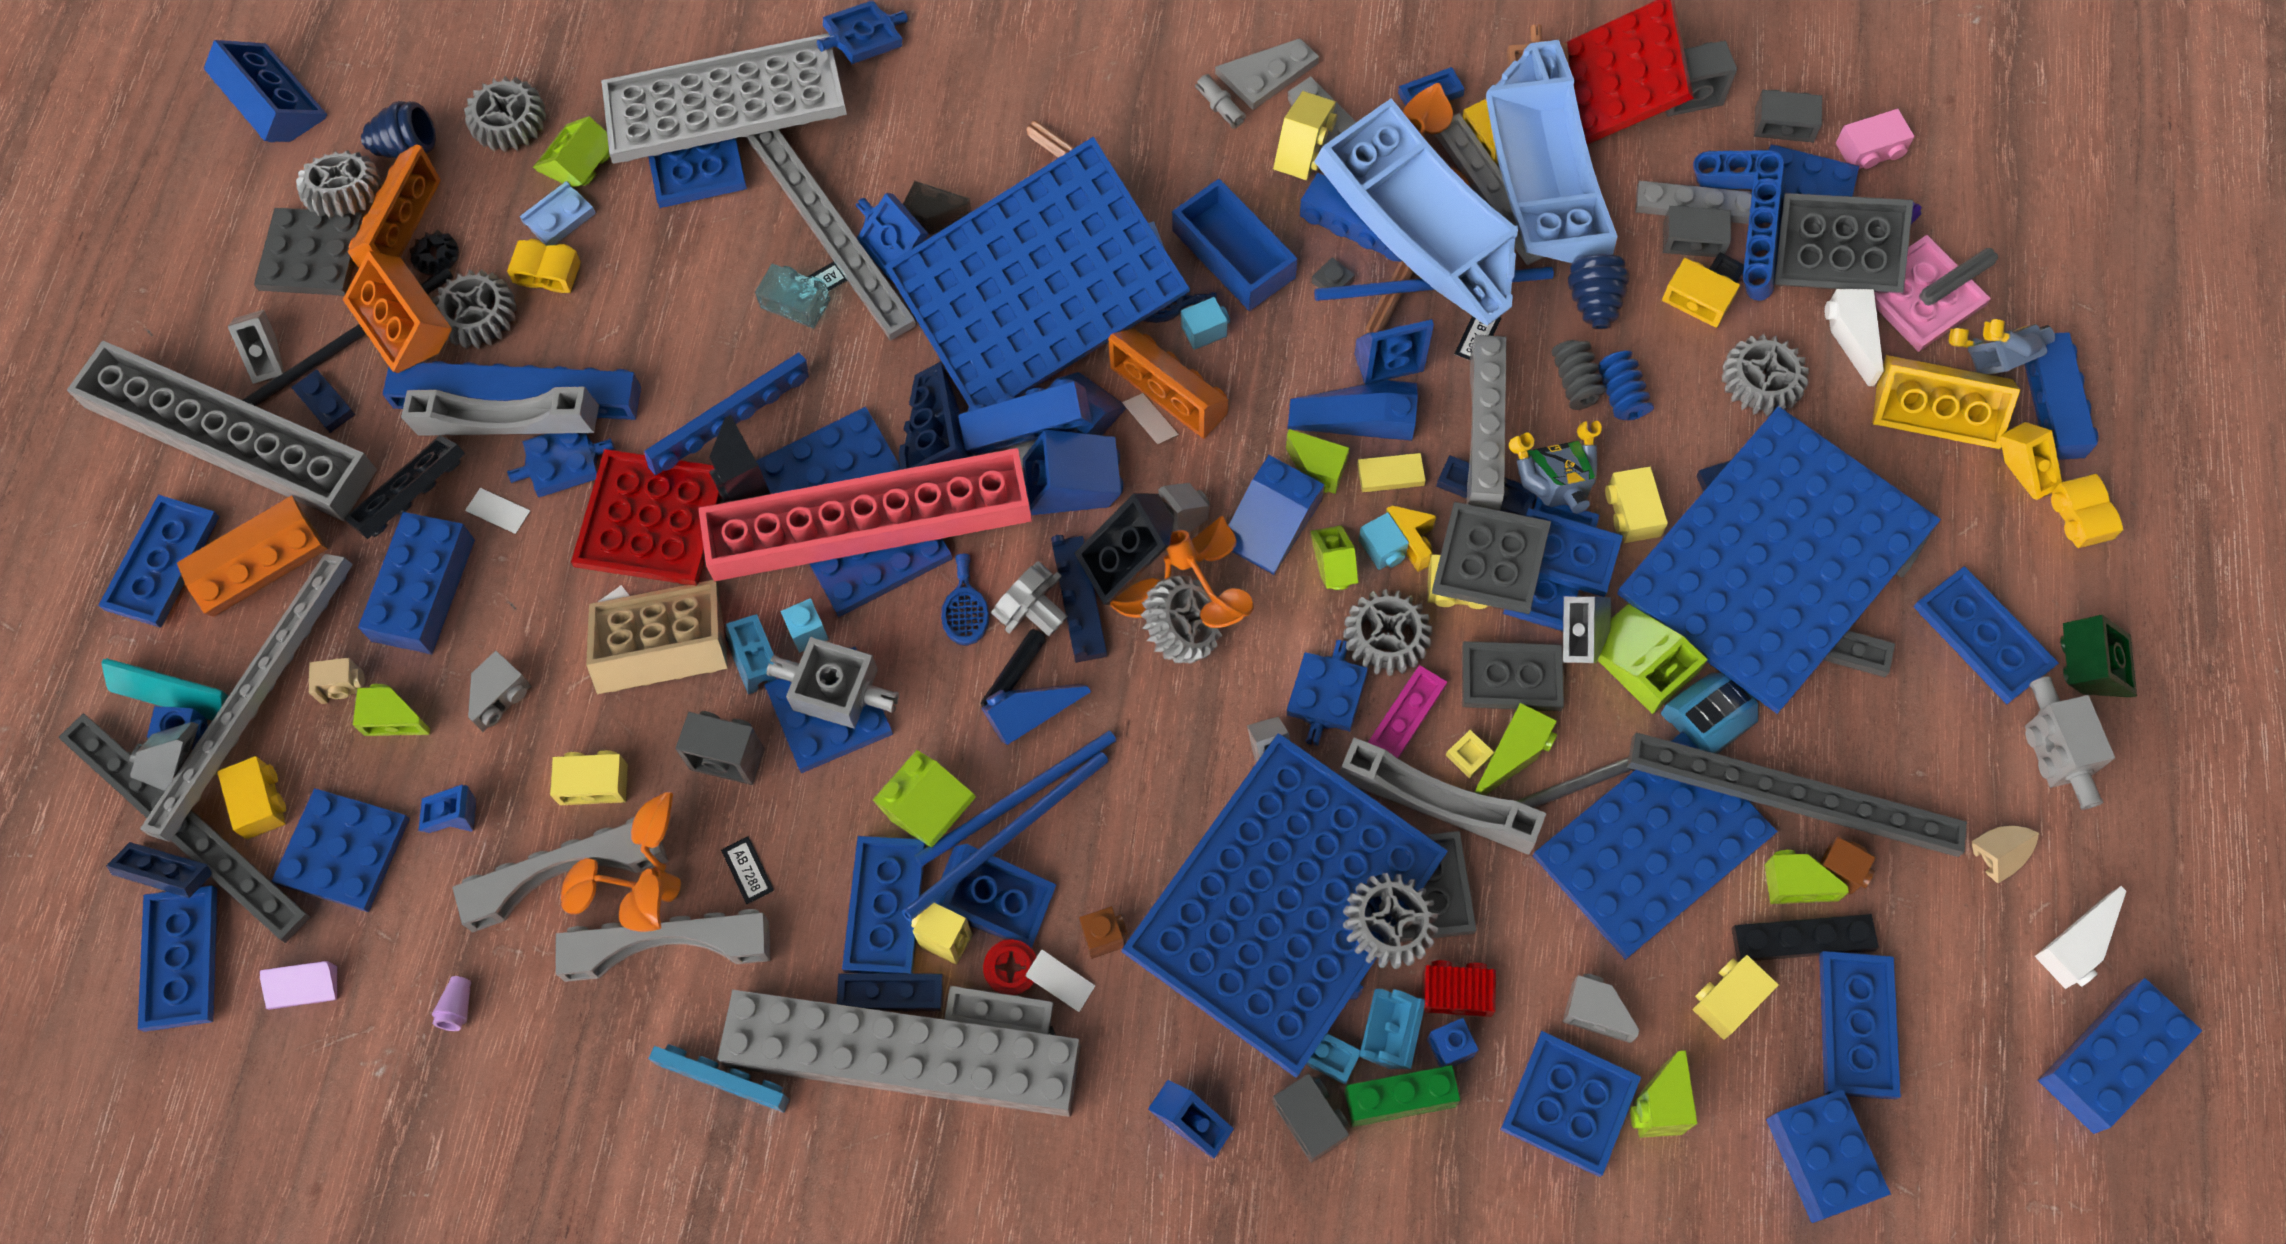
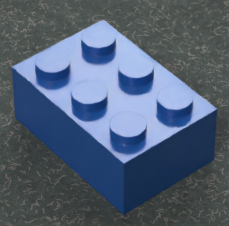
M1843 1089L1779 1111L1766 1119L1811 1223L1891 1195Z

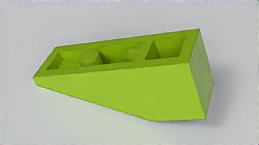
M1520 703L1474 793L1487 795L1535 762L1542 750L1549 752L1558 735L1552 732L1557 721Z

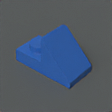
M459 785L422 798L418 831L432 833L448 827L473 831L476 798L470 788L466 785Z

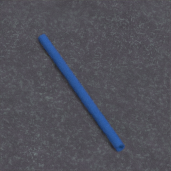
M1110 730L939 839L933 848L928 846L914 855L916 862L920 867L926 865L1116 742L1115 736Z

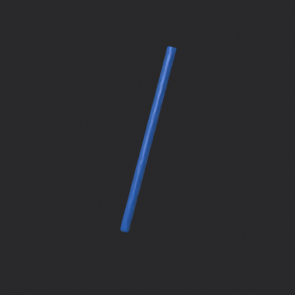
M1553 267L1515 270L1512 283L1553 279ZM1423 279L1317 288L1314 290V297L1316 301L1435 289Z
M1103 752L1095 755L902 910L904 917L908 921L916 918L1107 764V756Z

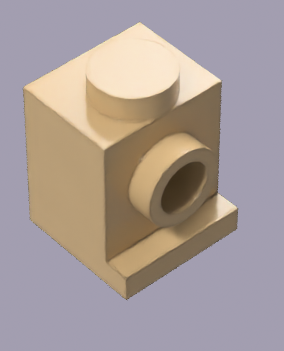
M350 658L309 662V694L321 704L328 703V697L332 699H345L350 694H357V688L364 687L365 677L363 670Z

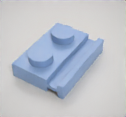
M566 181L523 213L520 218L548 246L557 244L595 215L596 212L593 206Z

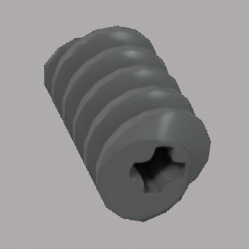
M1565 341L1554 346L1551 350L1552 356L1555 357V365L1559 368L1558 373L1559 377L1562 378V386L1566 389V397L1570 400L1569 406L1573 410H1582L1594 405L1599 397L1606 392L1605 385H1598L1603 378L1602 375L1595 374L1599 370V366L1596 363H1591L1594 361L1595 355L1592 352H1588L1591 349V343L1588 341Z

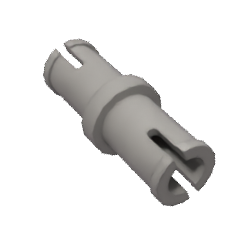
M1209 74L1203 75L1197 81L1198 84H1195V88L1210 102V108L1214 112H1219L1230 124L1231 128L1239 127L1244 122L1243 119H1246V114L1231 100V95L1226 90L1223 91Z

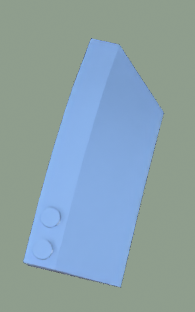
M1552 40L1530 43L1524 49L1521 58L1518 61H1514L1502 74V79L1496 85H1492L1486 93L1497 159L1526 253L1569 263L1592 255H1613L1618 236L1593 169L1577 105L1574 78L1560 41Z
M1392 98L1322 146L1314 161L1365 224L1419 277L1486 326L1512 307L1513 295L1511 294V288L1515 273L1516 253H1514L1518 225H1513L1492 208L1446 164Z

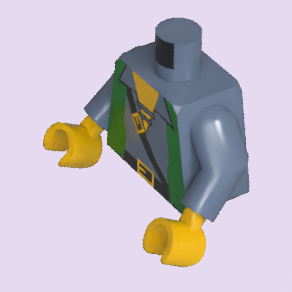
M1993 319L1991 322H1984V341L1974 338L1972 341L1968 340L1969 330L1960 328L1950 330L1948 341L1951 346L1968 348L1977 373L1988 375L2006 372L2046 355V345L2055 341V334L2049 325L2039 328L2037 324L2019 327L2004 333L2005 321Z
M1598 420L1592 422L1591 433L1587 429V421L1578 426L1577 434L1580 439L1584 440V445H1581L1578 440L1530 450L1534 446L1532 434L1526 432L1520 437L1512 438L1509 442V449L1519 456L1516 462L1522 486L1537 495L1546 506L1555 507L1568 504L1575 514L1585 511L1590 505L1587 497L1597 480V445H1594V437L1601 433V423Z

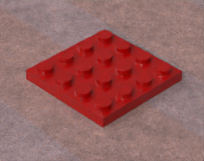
M1655 0L1565 42L1568 47L1569 68L1574 78V90L1587 145L1694 99L1674 0Z
M604 449L572 556L571 564L573 567L697 586L705 560L698 508L720 504L722 498L709 471L714 469L713 465L679 460L673 468L664 470L655 476L648 468L645 455Z

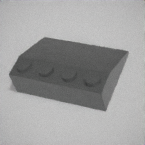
M1785 193L1775 285L1825 289H1874V292L1903 293L1913 200Z

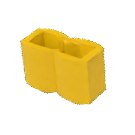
M536 239L519 240L507 272L512 283L529 288H544L558 293H570L581 261L576 250L566 244L546 246L543 242Z
M2097 474L2061 482L2053 490L2051 497L2052 506L2065 520V534L2069 540L2073 541L2077 548L2113 540L2123 531L2120 516L2109 501L2106 487Z

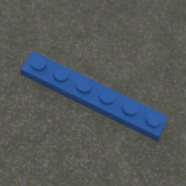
M800 352L796 353L644 450L648 468L655 476L664 470H670L679 460L690 453L698 452L704 444L717 437L725 417L731 415L735 424L741 420H747L758 409L766 404L777 401L786 391L800 386L809 377L807 360Z

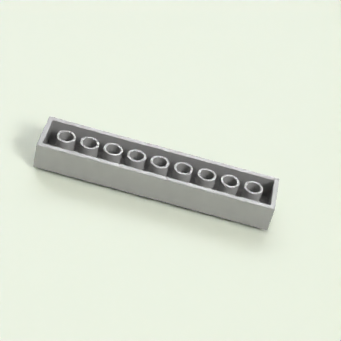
M105 341L100 343L67 389L88 410L286 497L292 495L296 501L343 522L377 471L363 452Z
M732 990L717 1060L729 1068L1070 1117L1081 1045L1077 1038Z

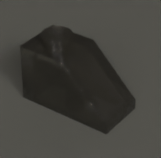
M914 181L903 203L906 209L930 235L940 232L972 212L969 198Z

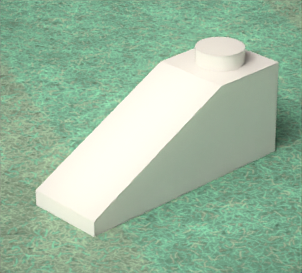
M1836 289L1831 300L1827 301L1825 305V318L1830 321L1831 333L1868 386H1875L1884 369L1874 289Z
M2122 886L2107 894L2035 955L2039 962L2065 989L2075 983L2082 987L2098 974L2094 968L2105 958L2126 894V890Z

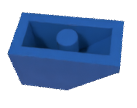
M1170 1080L1166 1081L1148 1108L1168 1128L1214 1159L1234 1130L1232 1126L1194 1092Z

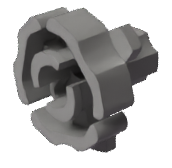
M1037 561L1002 596L991 613L1002 624L1007 626L1004 630L1009 634L1027 616L1050 637L1068 617L1045 596L1062 576L1058 572L1053 575L1043 564Z

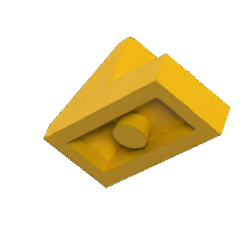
M1396 506L1388 507L1386 513L1390 514L1409 542L1406 553L1407 557L1417 572L1427 568L1433 550L1428 539L1422 535L1434 528L1436 516Z

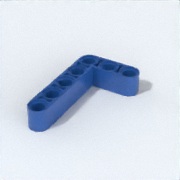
M1772 150L1702 152L1695 158L1693 163L1696 180L1700 187L1752 189L1743 280L1746 293L1751 299L1757 301L1765 300L1773 293L1786 180L1783 157L1777 151ZM1770 167H1775V168H1777V169H1776L1775 171H1773V172H1765V170H1766L1767 168H1770ZM1707 168H1715L1712 172L1703 173ZM1737 168H1746L1739 173L1733 172ZM1765 195H1773V196H1774V197H1773L1772 199H1770V200H1762V199H1761V198L1764 197ZM1762 223H1771L1767 228L1758 227ZM1759 251H1768V253L1765 256H1755V254ZM1756 279L1766 280L1761 285L1751 284Z

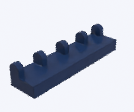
M1055 535L1051 538L1057 572L1062 576L1059 583L1065 614L1068 616L1066 619L1075 663L1107 657L1094 587L1074 554L1084 544L1083 536L1064 539L1063 535Z

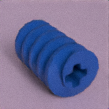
M1626 350L1606 356L1598 366L1599 373L1603 378V385L1606 386V394L1610 397L1609 402L1613 407L1614 417L1620 420H1635L1652 412L1654 405L1647 402L1650 399L1649 392H1642L1647 386L1644 381H1639L1643 376L1642 371L1635 370L1639 366L1638 360L1630 359L1633 353Z

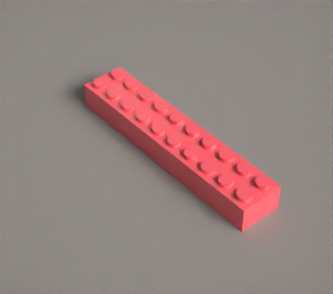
M1018 448L698 508L706 567L714 582L1032 522Z

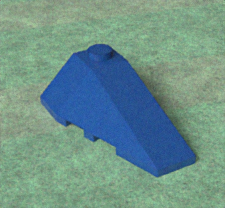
M1384 380L1290 399L1288 429L1412 441L1416 425L1417 383Z

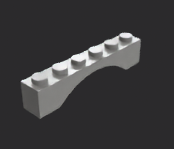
M1475 335L1470 355L1472 423L1467 504L1500 511L1504 497L1506 337Z
M554 387L547 393L536 397L510 401L474 399L440 390H407L401 418L418 436L594 433L599 404L585 387Z
M1353 738L1340 771V776L1356 787L1527 855L1530 854L1536 843L1546 816L1545 812L1514 800L1485 796L1442 782L1409 766L1387 750L1357 738Z
M635 817L627 820L626 824L614 829L610 827L603 828L594 832L592 837L583 840H569L556 850L550 852L539 851L531 854L528 860L517 864H502L492 873L483 876L472 875L463 879L461 884L452 887L462 925L471 932H476L506 921L514 908L532 890L545 881L568 872L577 862L583 859L590 858L596 860L598 866L621 868L634 873L655 867L641 852V845L633 843L631 839V829ZM662 841L656 848H649L650 852L659 862H669Z
M745 909L739 911L738 915L725 916L724 913H708L704 915V919L691 920L688 916H676L670 918V922L661 923V929L648 932L632 931L623 927L620 923L603 924L601 929L588 930L587 927L583 926L570 927L567 929V932L556 933V975L565 982L597 979L630 955L648 948L678 944L709 949L723 955L735 964L770 961L769 920L764 913H759V910Z

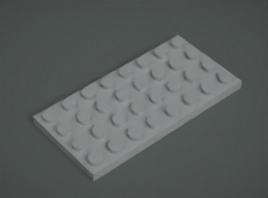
M829 33L601 80L609 155L612 163L629 162L638 158L657 156L676 150L690 149L695 146L718 143L733 138L747 137L752 134L776 131L781 128L805 125L809 122L847 115L833 48L821 52L817 46V40L830 36Z

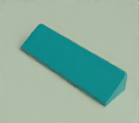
M108 658L103 659L101 662L106 686L110 692L162 707L193 708L208 720L215 718L229 697L224 691Z

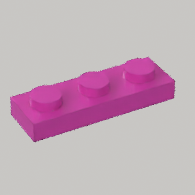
M1419 665L1368 743L1387 750L1399 759L1445 689L1447 681Z

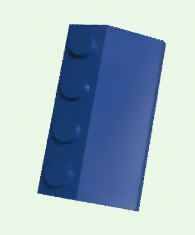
M213 41L204 70L264 141L272 143L291 142L326 119L327 113L266 43Z

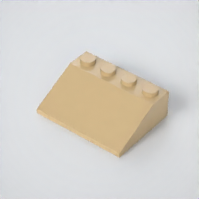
M709 580L699 582L697 586L684 585L589 604L586 666L597 694L617 692L622 689L642 685L647 686L657 682L682 679L688 676L727 669V646L717 581Z

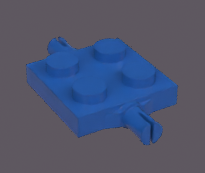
M871 0L823 17V27L830 36L818 39L817 46L821 52L833 47L839 48L851 64L902 47L903 38L897 32L895 26L906 23L908 21L907 14L904 10L889 15L880 10L876 3Z
M885 193L879 204L874 208L866 198H861L856 203V207L865 216L862 230L857 236V240L878 267L892 280L884 266L922 243L928 236V232L894 194Z
M588 433L544 434L522 441L526 454L525 466L508 470L507 473L511 483L530 477L537 496L543 497L595 480L598 472L596 467L597 456L603 454L604 449L615 451L614 444L611 438L593 444L588 437Z
M1336 640L1332 657L1304 653L1286 712L1287 716L1302 719L1311 725L1305 740L1307 744L1311 745L1313 741V746H1319L1323 729L1337 728L1351 732L1368 676V668L1351 664L1344 660L1347 653V641H1343L1342 644V640Z

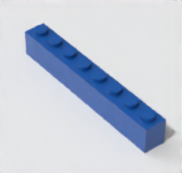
M434 361L432 363H418L400 373L393 372L388 366L383 396L393 409H403L407 390H440L474 399L510 401L536 397L547 393L554 387H585L599 404L597 418L636 420L641 385L634 372L624 369H617L615 371H600L595 368L574 370L562 366L552 369L539 368L533 365L509 367L504 364L485 366L471 362L448 364L443 361Z

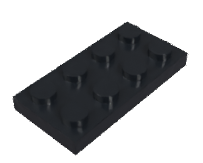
M439 435L350 512L344 520L366 539H369L371 536H378L387 528V522L396 514L401 515L402 512H406L413 503L411 501L420 493L425 494L436 485V479L440 475L454 470L460 464V458L465 454L464 451L456 443Z

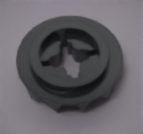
M438 230L434 234L425 232V236L420 240L415 239V246L409 249L411 254L410 260L413 266L421 273L435 275L446 267L450 269L457 261L459 255L456 241L449 233L442 234ZM432 246L437 249V259L430 254Z

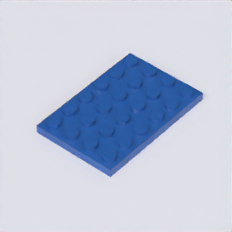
M866 406L756 460L770 494L901 470V466ZM937 539L810 563L809 565L839 618L952 560V555L943 539Z
M1683 731L1671 740L1674 743L1699 749ZM1635 770L1537 849L1532 856L1626 960L1771 839L1778 831L1746 799Z

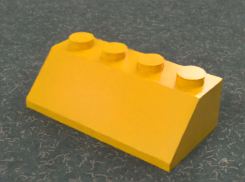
M1886 355L1883 363L1884 372L1880 376L1876 388L1872 420L1874 425L2001 449L2000 435L2007 431L2020 392L2013 379Z

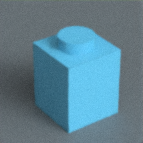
M1215 297L1181 310V327L1193 350L1227 337V324L1230 323V318L1224 306L1220 307Z
M1388 512L1360 528L1358 541L1378 570L1386 566L1390 568L1395 567L1405 559L1409 542Z
M811 598L780 611L799 653L805 651L810 637L823 641L829 640Z

